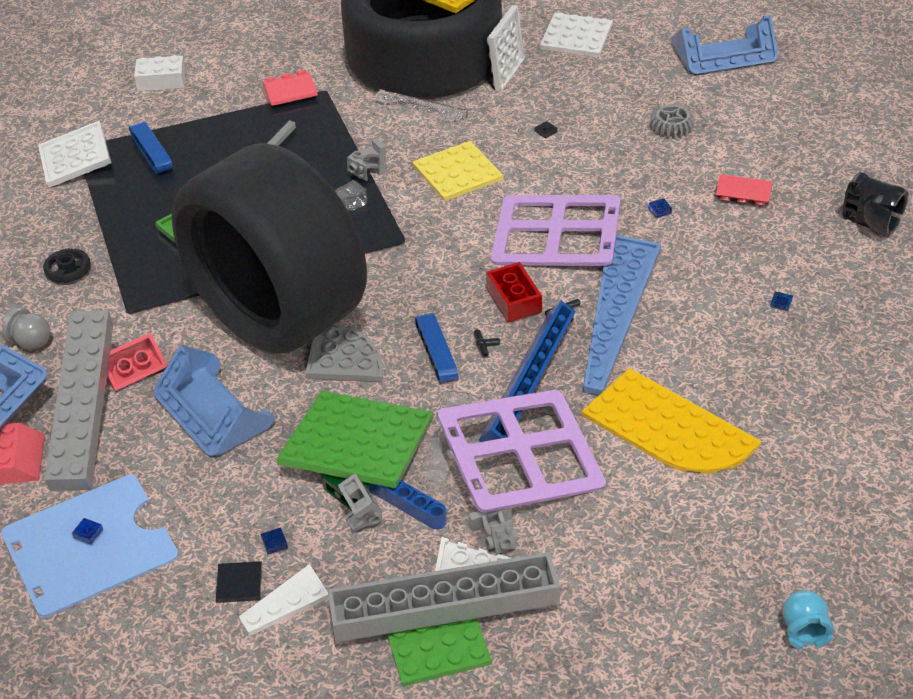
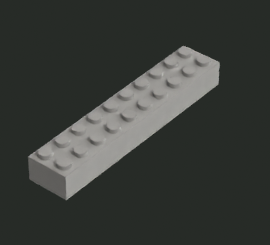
M109 310L70 312L44 479L50 491L91 490L114 325Z
M550 552L327 589L335 642L560 604V586Z

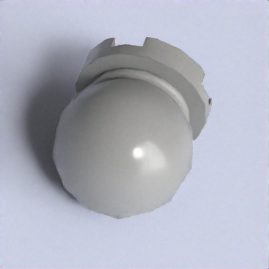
M12 308L3 318L5 325L4 331L1 330L2 338L9 343L18 344L23 349H39L47 344L51 336L48 321L39 314L31 313L26 308Z

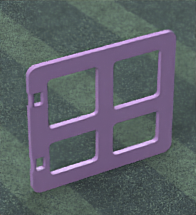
M508 195L504 197L491 254V262L494 265H510L520 262L522 265L535 266L611 265L613 263L621 203L620 197L618 195ZM516 206H553L550 220L512 219ZM567 206H605L604 218L602 220L564 219ZM609 211H615V213L609 214ZM511 231H548L545 253L506 254L509 233ZM601 231L599 253L559 254L562 232ZM604 246H610V249H604Z
M558 390L447 407L438 411L437 419L446 435L447 442L462 477L470 490L472 500L480 512H492L601 490L606 484V480L563 394ZM543 406H552L563 428L531 434H524L513 413V411ZM489 415H497L500 418L508 438L474 444L466 442L457 422ZM454 429L457 437H452L449 430ZM565 442L570 443L587 477L548 484L531 449ZM514 452L519 459L531 488L491 495L474 459ZM477 481L480 489L475 490L472 482Z

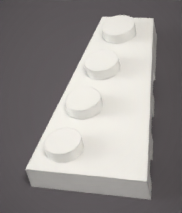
M442 537L435 571L510 559V557L500 554L494 556L488 554L487 550L480 548L479 550L467 547V544L461 542L455 544L449 542V539Z
M309 564L240 615L239 619L247 634L251 636L329 599L328 592Z

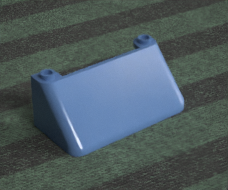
M765 15L758 23L749 25L746 28V38L700 45L699 35L692 34L690 28H683L672 37L676 52L687 70L693 75L771 63L778 57L771 15Z
M4 345L0 346V391L3 392L0 395V430L47 380L45 368Z
M180 345L155 385L154 395L206 454L218 457L270 428L276 419L270 411L262 410L257 412L248 410L216 377L221 364L220 360L213 353Z

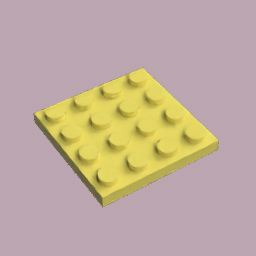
M471 141L412 161V166L443 201L504 180L503 174Z

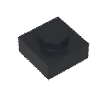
M546 121L536 126L535 132L546 139L557 133L558 128Z

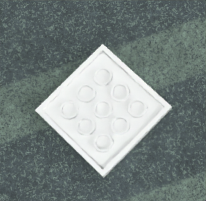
M516 5L510 7L487 38V44L490 49L489 58L492 64L493 86H495V91L502 92L524 60L519 10Z
M554 13L540 43V49L600 57L613 25V20Z
M100 121L38 145L46 184L49 188L112 163Z

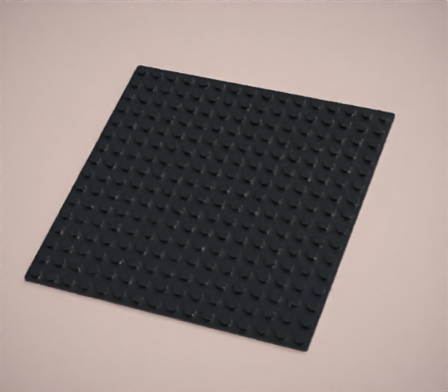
M319 91L317 96L273 106L267 103L151 130L169 155L173 164V169L159 174L155 173L131 135L106 140L112 163L84 175L127 313L200 296L182 264L176 244L156 228L155 222L172 214L175 197L179 189L188 180L247 146L258 143L267 144L288 121H294L296 128L279 146L290 150L304 159L335 190L357 228L364 253L405 243V237L369 169H367V181L347 171V157L354 151L359 150L327 91Z

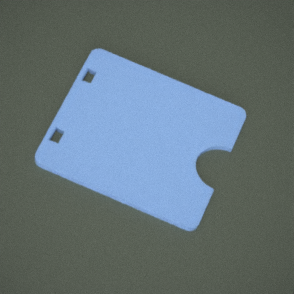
M124 476L11 523L2 529V537L39 616H51L171 563L178 558V550L165 527L147 530L140 528L134 522L137 510L149 502L136 476ZM20 542L23 549L15 552L13 544ZM41 588L44 595L37 598L34 590Z

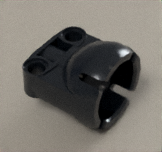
M859 172L847 186L843 203V218L852 221V223L867 227L877 234L890 236L900 223V219L892 216V212L900 215L904 214L909 193L903 187L885 183L869 177L863 172Z

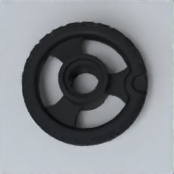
M68 248L51 254L45 260L43 269L46 277L50 280L66 283L82 278L89 271L91 262L88 254L84 251ZM74 257H78L81 260L75 261ZM57 262L58 270L52 272L50 268Z

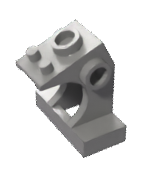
M377 138L372 140V147L354 151L347 157L348 172L366 181L368 180V168H373L379 176L385 174L386 146Z
M356 473L338 485L352 509L350 513L345 515V518L353 531L382 521L381 508ZM352 498L358 499L357 502L354 503Z
M511 508L486 513L476 511L469 514V527L471 531L483 530L489 550L493 549L496 554H500L517 548L516 541H518V535L513 528Z

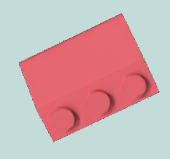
M298 70L296 74L291 75L290 73H285L278 78L274 76L267 77L265 81H262L265 99L271 106L318 95L312 76L306 70Z
M719 174L716 196L720 197L719 200L722 201L737 199L738 203L747 204L748 201L755 202L754 205L765 206V203L769 204L772 181Z
M151 333L110 351L106 380L114 391L167 367V363Z
M9 423L0 430V484L39 481L45 434L22 423Z

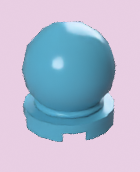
M808 590L792 593L784 602L783 620L788 627L787 634L790 644L798 649H803V645L814 644L815 648L827 645L832 641V634L835 629L833 622L829 619L828 606L823 598L816 592Z

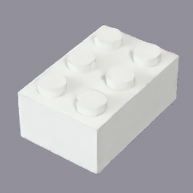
M173 55L170 57L158 56L155 58L136 59L134 78L137 91L184 88L185 65L183 56Z

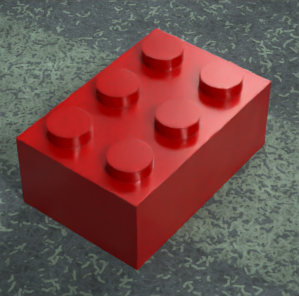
M520 262L486 271V288L507 322L542 312V294Z

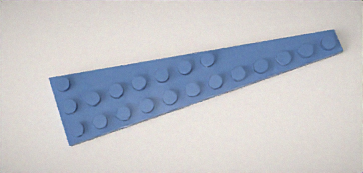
M616 235L613 263L603 268L583 392L600 395L605 390L659 256L661 244Z

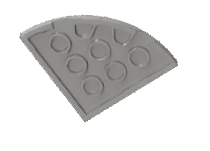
M335 323L313 339L305 376L309 379L382 382V361L377 348L365 335L354 328L347 329L341 327L340 323Z

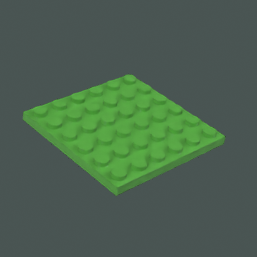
M321 391L277 457V464L347 479L356 473L362 482L397 488L432 422L434 412L409 408L403 405L388 404L387 402L373 401L367 398L336 394L330 391Z

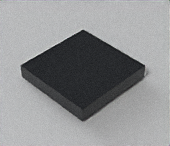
M262 561L218 564L216 603L260 601Z

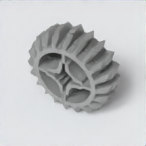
M664 104L663 107L658 106L657 109H654L650 118V125L653 132L656 131V135L661 134V137L667 136L668 139L670 136L674 139L676 136L682 138V135L687 136L693 130L695 118L692 111L687 107L684 108L683 105Z

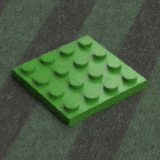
M477 618L387 633L402 687L492 665V660Z

